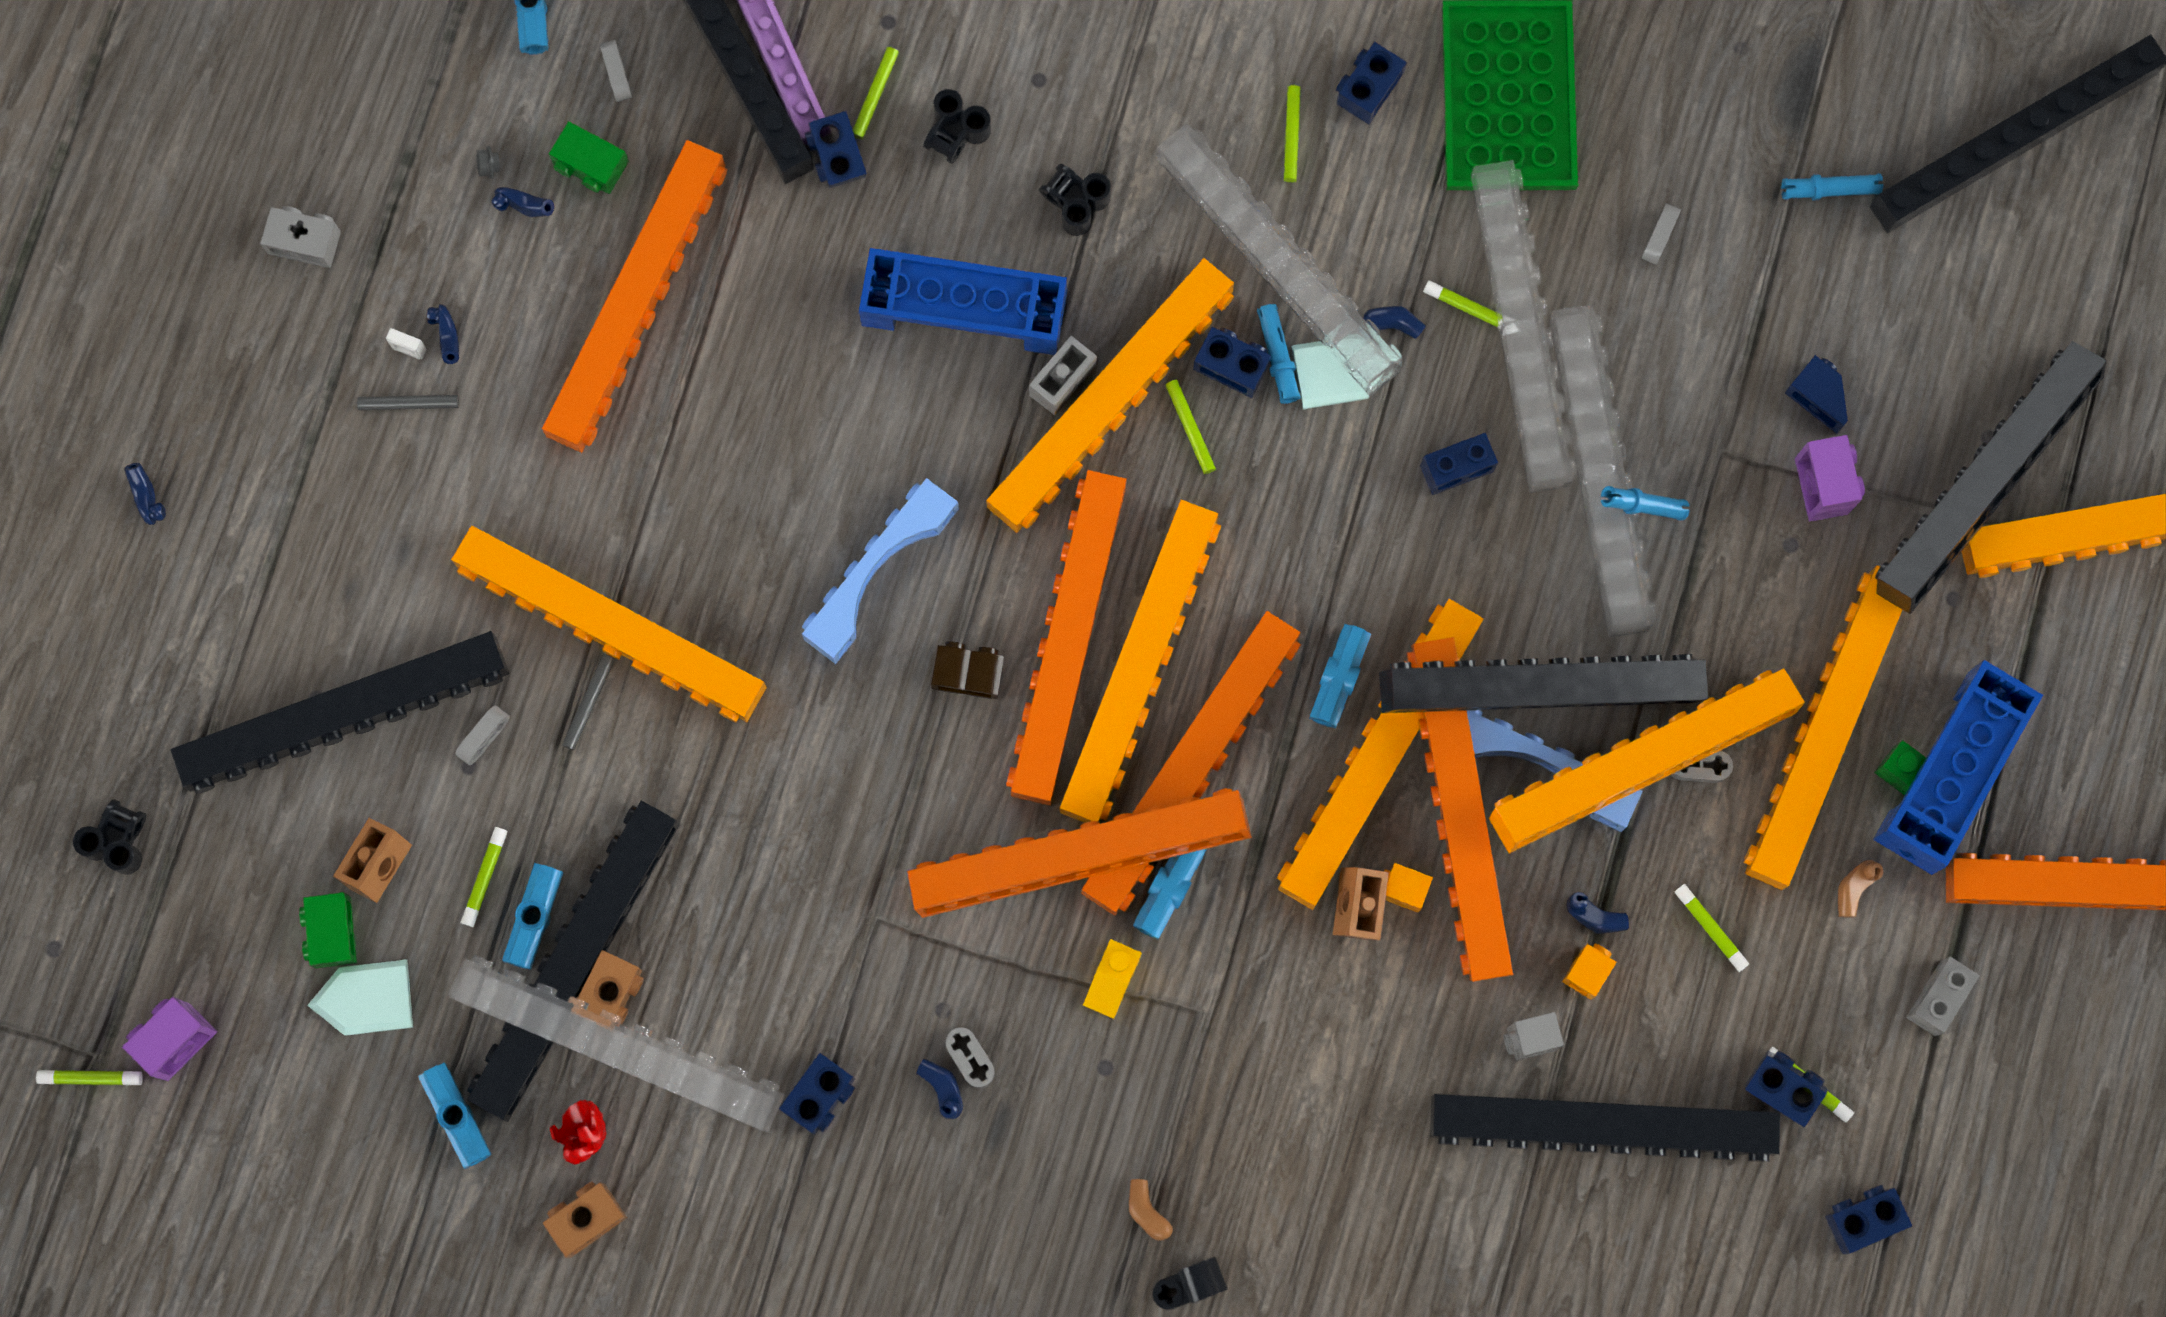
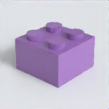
M1848 435L1807 442L1795 457V463L1809 522L1848 515L1862 500V496L1865 493L1862 477L1857 476L1854 464L1857 463L1855 446L1849 444Z
M174 997L170 1000L164 999L152 1011L154 1016L145 1025L139 1024L132 1029L126 1037L128 1042L122 1046L150 1076L169 1081L218 1032L190 1003Z

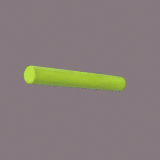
M892 47L886 48L854 125L853 133L857 139L862 140L899 54V51Z
M1290 85L1287 89L1284 158L1285 182L1297 181L1301 89L1297 85Z
M1178 380L1168 382L1165 386L1204 474L1211 473L1216 470Z

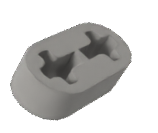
M616 40L600 44L616 102L632 98Z
M1668 203L1665 204L1641 259L1657 265L1681 209Z
M497 705L490 708L461 742L456 750V756L467 765H472L504 729L510 719V715Z
M1719 751L1696 762L1697 767H1688L1685 773L1680 770L1671 776L1682 781L1719 783L1728 778L1732 773L1733 761L1727 753ZM1717 758L1720 765H1725V769L1720 771L1718 775H1715L1714 769L1703 768V764H1711Z
M962 1027L953 1029L946 1038V1047L950 1056L970 1086L975 1088L987 1087L995 1077L992 1062L969 1029ZM958 1034L962 1038L968 1036L971 1039L967 1043V1047L971 1052V1055L965 1057L961 1049L954 1051L952 1048L956 1043L954 1037ZM975 1059L980 1067L986 1065L989 1068L985 1073L987 1078L985 1081L981 1082L979 1078L973 1080L970 1078L974 1071L969 1061Z

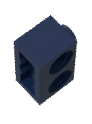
M1375 41L1369 50L1364 48L1361 50L1353 64L1356 66V69L1351 76L1345 74L1336 88V91L1339 92L1337 105L1367 124L1371 123L1400 81L1407 65L1405 60ZM1380 64L1386 71L1375 73L1370 69V66ZM1363 90L1368 94V97L1358 99L1352 92Z
M847 111L809 122L810 131L805 132V137L810 151L817 150L820 162L816 163L815 167L821 183L827 181L830 189L866 177V169ZM825 127H833L838 131L839 138L834 143H825L820 138L821 130ZM836 158H843L849 164V170L843 175H837L831 171L830 164Z
M1212 327L1194 360L1193 370L1253 398L1270 365L1271 355L1267 354V349L1257 343L1250 342L1247 344L1238 340V336L1231 330L1226 328L1218 330ZM1214 347H1222L1228 354L1226 357L1218 359L1211 355L1210 350ZM1245 361H1250L1257 366V370L1253 373H1246L1241 370L1239 365Z
M1485 432L1423 456L1420 467L1433 496L1493 473L1498 461Z
M1768 1050L1747 1081L1745 1090L1805 1128L1827 1094V1087L1823 1085L1825 1080L1808 1069L1803 1073L1793 1066L1795 1061L1783 1052L1777 1050L1773 1054ZM1770 1068L1778 1069L1783 1074V1079L1778 1084H1770L1765 1081L1763 1077L1764 1072ZM1800 1087H1805L1812 1092L1813 1098L1807 1103H1799L1794 1099L1793 1092Z
M819 1053L779 1110L813 1135L818 1130L824 1132L835 1118V1115L831 1113L838 1102L844 1105L854 1092L855 1087L851 1084L855 1078ZM827 1073H835L839 1076V1085L833 1091H825L821 1087V1079ZM807 1101H815L819 1106L817 1116L810 1120L804 1119L800 1113L801 1106Z
M1881 1184L1863 1192L1865 1197L1863 1200L1853 1204L1851 1198L1832 1206L1834 1212L1826 1215L1825 1218L1842 1255L1851 1254L1913 1226L1895 1187L1884 1190ZM1880 1201L1886 1203L1890 1209V1215L1885 1221L1879 1219L1876 1215V1205ZM1848 1215L1854 1216L1859 1223L1858 1231L1854 1235L1848 1233L1844 1227V1221Z

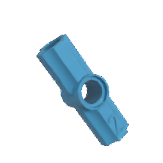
M514 0L517 9L521 53L533 55L542 54L544 51L549 50L546 21L547 5L545 0H538L536 5L530 8L523 6L528 0Z
M1344 624L1333 656L1329 657L1320 680L1321 688L1309 719L1323 726L1336 729L1345 708L1344 705L1348 695L1351 696L1361 670L1359 666L1371 633L1360 627Z
M1206 849L1168 859L1166 865L1160 868L1148 891L1149 896L1135 919L1134 928L1159 940L1175 908H1179L1192 883L1190 880L1198 869Z
M534 863L522 902L518 905L515 912L516 920L502 959L503 962L532 970L544 931L550 924V912L564 872ZM533 908L540 909V920L534 925H527L525 922L526 913Z
M442 1063L419 1075L418 1078L437 1114L438 1123L444 1128L463 1168L467 1169L491 1156L492 1154L473 1118L472 1109L466 1104L447 1064ZM459 1106L462 1109L463 1117L458 1124L450 1125L447 1114L451 1108Z

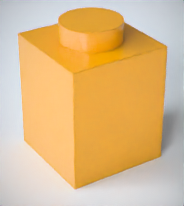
M1397 863L1393 864L1390 871L1384 869V872H1389L1385 901L1419 913L1433 877Z
M1594 943L1592 947L1586 944L1581 949L1562 982L1592 1000L1598 994L1617 962L1610 958L1612 953L1601 945Z

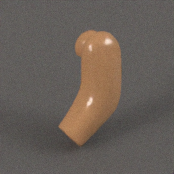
M1865 860L1840 882L1838 886L1839 917L1853 918L1857 916L1861 894L1883 876L1884 869L1880 863Z
M1143 1179L1131 1180L1129 1194L1130 1215L1153 1239L1160 1241L1169 1238L1172 1234V1225L1152 1207L1148 1181Z

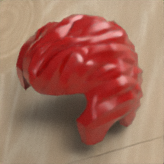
M580 1100L570 1105L562 1115L561 1128L558 1129L554 1124L550 1126V1132L554 1141L564 1145V1160L577 1165L588 1160L602 1147L606 1138V1125L603 1120V1114L596 1104L591 1102V1100Z

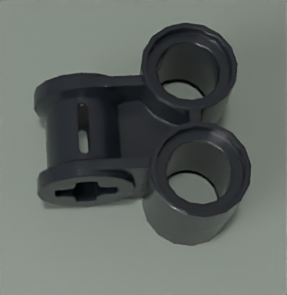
M944 89L935 96L934 112L937 123L929 131L923 147L927 150L934 149L947 157V162L953 164L961 154L967 141L972 144H981L990 137V115L981 106H971L964 111L963 99L955 90ZM945 104H953L957 109L954 112L945 113L941 110V107ZM974 120L982 121L985 124L978 130L971 129L968 126Z
M1059 163L1056 167L1057 172L1047 185H1042L1039 188V192L1050 203L1062 209V225L1064 230L1072 236H1080L1085 234L1091 226V210L1100 211L1108 206L1111 198V183L1101 173L1089 174L1083 180L1072 169ZM1093 187H1100L1105 193L1102 196L1093 197L1088 193V190ZM1073 212H1080L1085 218L1080 222H1073L1068 216Z
M113 799L105 808L97 828L86 826L75 833L73 847L77 853L90 860H104L106 866L120 874H133L140 868L142 863V854L138 848L133 846V843L143 829L146 813L142 811L136 813L121 806L120 801ZM119 817H122V818L128 820V822L125 823V822L119 820ZM92 836H98L99 844L97 848L88 852L86 849L87 841ZM127 849L129 851L128 861L118 866L116 862L117 855L122 850Z
M1213 1257L1161 1279L1155 1284L1152 1295L1157 1306L1161 1309L1171 1310L1187 1303L1192 1304L1228 1290L1217 1259ZM1170 1288H1176L1177 1294L1173 1297L1167 1296L1166 1291Z

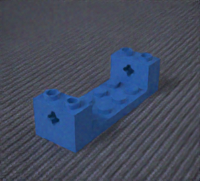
M870 248L859 315L861 324L864 327L894 331L897 320L1023 339L1024 351L1055 355L1058 351L1066 303L1067 277Z
M1983 660L1968 671L1953 700L1958 702L1901 803L1888 812L1873 840L1931 875L1947 867L2041 701L2043 694L1986 660Z

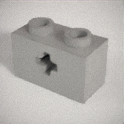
M283 206L282 209L271 207L260 244L267 254L331 268L341 231L333 221V218L327 215L315 213L312 217L304 215L300 210L289 206Z
M1070 336L1029 384V396L1055 416L1097 367V355L1073 336Z
M1952 957L1941 960L1906 1018L1933 1036L1945 1033L1980 975Z
M1555 1012L1514 1022L1507 1027L1508 1034L1504 1035L1506 1050L1509 1055L1514 1054L1515 1061L1554 1052L1564 1046Z

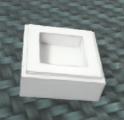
M390 328L386 339L392 349L419 360L423 358L427 349L420 339Z

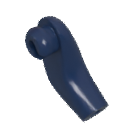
M507 187L497 188L494 191L495 196L491 200L493 207L499 211H506L508 206L529 217L550 216L555 208L553 201L550 199L533 196Z
M439 304V308L429 307L427 309V322L430 325L439 324L442 359L447 364H455L459 360V341L451 314L443 304Z
M1401 306L1372 308L1364 313L1361 322L1363 330L1367 333H1374L1377 330L1396 329L1414 339H1417L1426 328L1424 323L1409 310Z
M140 463L127 465L124 471L135 504L144 522L148 525H154L156 521L164 520L166 517L165 507L161 503L155 502L153 485Z
M1575 892L1567 900L1568 912L1594 933L1605 934L1629 929L1627 913L1603 911L1589 901L1588 896L1583 892Z
M923 1059L916 1074L925 1079L935 1089L940 1106V1114L946 1119L959 1117L963 1111V1101L953 1073L929 1060Z

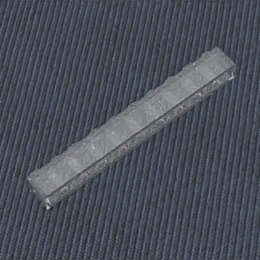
M1185 124L1157 146V160L1369 396H1372L1400 373L1403 362L1401 361L1402 356L1393 344L1389 343L1387 345L1382 340L1377 326L1370 319L1365 321L1357 312L1359 309L1353 299L1348 295L1343 296L1336 289L1337 284L1328 272L1324 271L1322 273L1314 264V257L1306 248L1300 249L1293 241L1294 237L1291 231L1284 224L1281 223L1279 225L1271 217L1272 212L1268 205L1262 200L1257 201L1251 195V189L1242 177L1238 176L1236 178L1232 174L1227 160L1220 153L1214 154L1208 147V141L1198 129L1194 131L1188 124Z
M1514 160L1474 166L1471 180L1529 493L1566 488L1572 484L1573 477L1577 476V468L1574 457L1569 458L1567 445L1571 444L1570 430L1568 425H1563L1561 413L1565 412L1564 398L1562 393H1557L1555 381L1559 380V372L1556 361H1551L1549 348L1553 347L1552 334L1550 329H1545L1543 316H1547L1545 298L1539 297L1537 285L1541 284L1539 266L1533 265L1531 253L1535 252L1533 234L1527 233L1525 221L1529 220L1528 206L1526 201L1521 202L1519 189H1523L1522 174L1520 169L1515 170Z
M1593 305L1554 310L1550 318V325L1608 638L1648 632L1653 626V622L1656 621L1657 615L1654 602H1649L1647 589H1650L1649 572L1647 569L1642 568L1641 557H1644L1643 540L1641 537L1636 536L1635 525L1638 524V513L1631 515L1625 513L1622 509L1606 508L1601 504V500H1608V498L1600 497L1602 490L1606 486L1625 490L1632 488L1631 476L1629 473L1624 472L1622 462L1626 460L1625 445L1623 441L1618 440L1616 430L1620 428V417L1618 410L1612 409L1610 398L1614 397V385L1612 378H1607L1605 366L1608 365L1607 349L1605 346L1600 345L1599 334H1602L1601 318L1599 314L1595 315Z
M474 955L472 961L464 958L447 997L759 1130L769 1132L785 1095L778 1092L779 1084L762 1077L759 1083L746 1078L748 1071L729 1064L727 1070L715 1065L717 1058L698 1050L696 1055L693 1056L683 1051L685 1044L666 1037L664 1042L651 1038L653 1031L634 1023L632 1029L619 1024L621 1017L603 1009L600 1015L588 1011L589 1003L570 996L568 1002L555 997L558 990L539 982L536 988L524 984L525 976L506 969L504 975L491 969L493 962Z

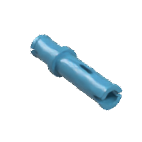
M1816 174L1810 178H1784L1781 183V189H1786V191L1781 193L1784 200L1809 197L1812 200H1820L1822 197L1878 195L1883 192V184H1879V181H1883V177L1881 174L1821 177L1820 174Z
M1276 304L1261 306L1256 311L1261 323L1268 354L1271 355L1270 375L1275 377L1280 403L1288 404L1295 402L1301 398L1294 375L1296 366L1290 360L1278 314V307Z
M1606 486L1600 496L1608 498V500H1601V504L1604 507L1622 509L1625 513L1631 515L1645 513L1683 521L1688 517L1690 511L1689 509L1682 508V506L1689 507V503L1685 499L1647 494L1638 488L1625 490Z

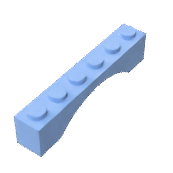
M926 478L921 485L916 483L910 489L905 498L908 502L901 510L896 508L889 515L885 522V525L888 527L880 537L875 534L864 548L867 552L859 562L854 560L849 565L843 575L846 577L839 588L834 586L829 590L823 599L825 603L818 614L815 612L811 613L802 625L804 641L836 664L856 639V621L859 604L866 586L876 571L892 555L905 546L924 538L939 535L959 510L958 501Z
M1481 710L1467 711L1475 759L1488 756L1521 758L1541 765L1554 774L1569 766L1574 770L1583 765L1574 759L1575 755L1572 752L1560 747H1556V750L1543 745V739L1531 733H1525V736L1513 731V726L1504 720L1495 718L1493 722L1483 717ZM1639 790L1589 814V816L1622 832L1627 827L1643 791Z

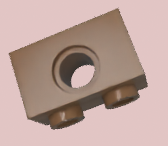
M368 818L333 877L351 891L377 903L412 844L395 830Z
M1341 867L1333 935L1362 940H1380L1389 872L1359 867Z
M601 950L571 1012L610 1032L613 1031L615 1026L620 1028L628 1014L629 1009L625 1008V1005L630 995L635 997L644 981V978L640 977L642 970L627 961ZM608 984H616L619 989L616 999L610 1002L604 1001L601 995L603 988Z
M593 1181L576 1192L578 1196L576 1200L568 1205L562 1202L547 1212L549 1219L544 1221L543 1225L566 1258H572L628 1218L604 1183L600 1182L597 1185ZM588 1208L592 1214V1220L589 1225L581 1228L575 1222V1215L579 1209Z

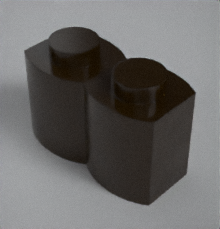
M946 641L945 646L938 645L931 689L998 700L1004 656L998 655L999 650L994 648L979 647L978 651H970L965 649V644Z

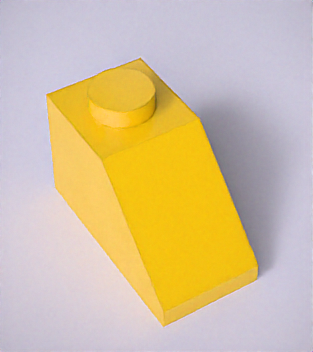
M1110 939L1083 1006L1114 1019L1140 961L1142 952Z

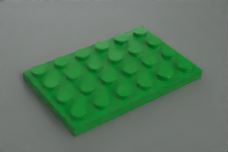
M1443 0L1442 46L1446 190H1577L1578 161L1572 0Z

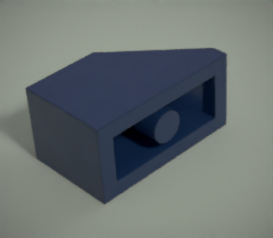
M1815 355L1790 385L1785 394L1837 434L1848 421L1842 375L1837 372V368L1832 362L1825 358L1820 359Z

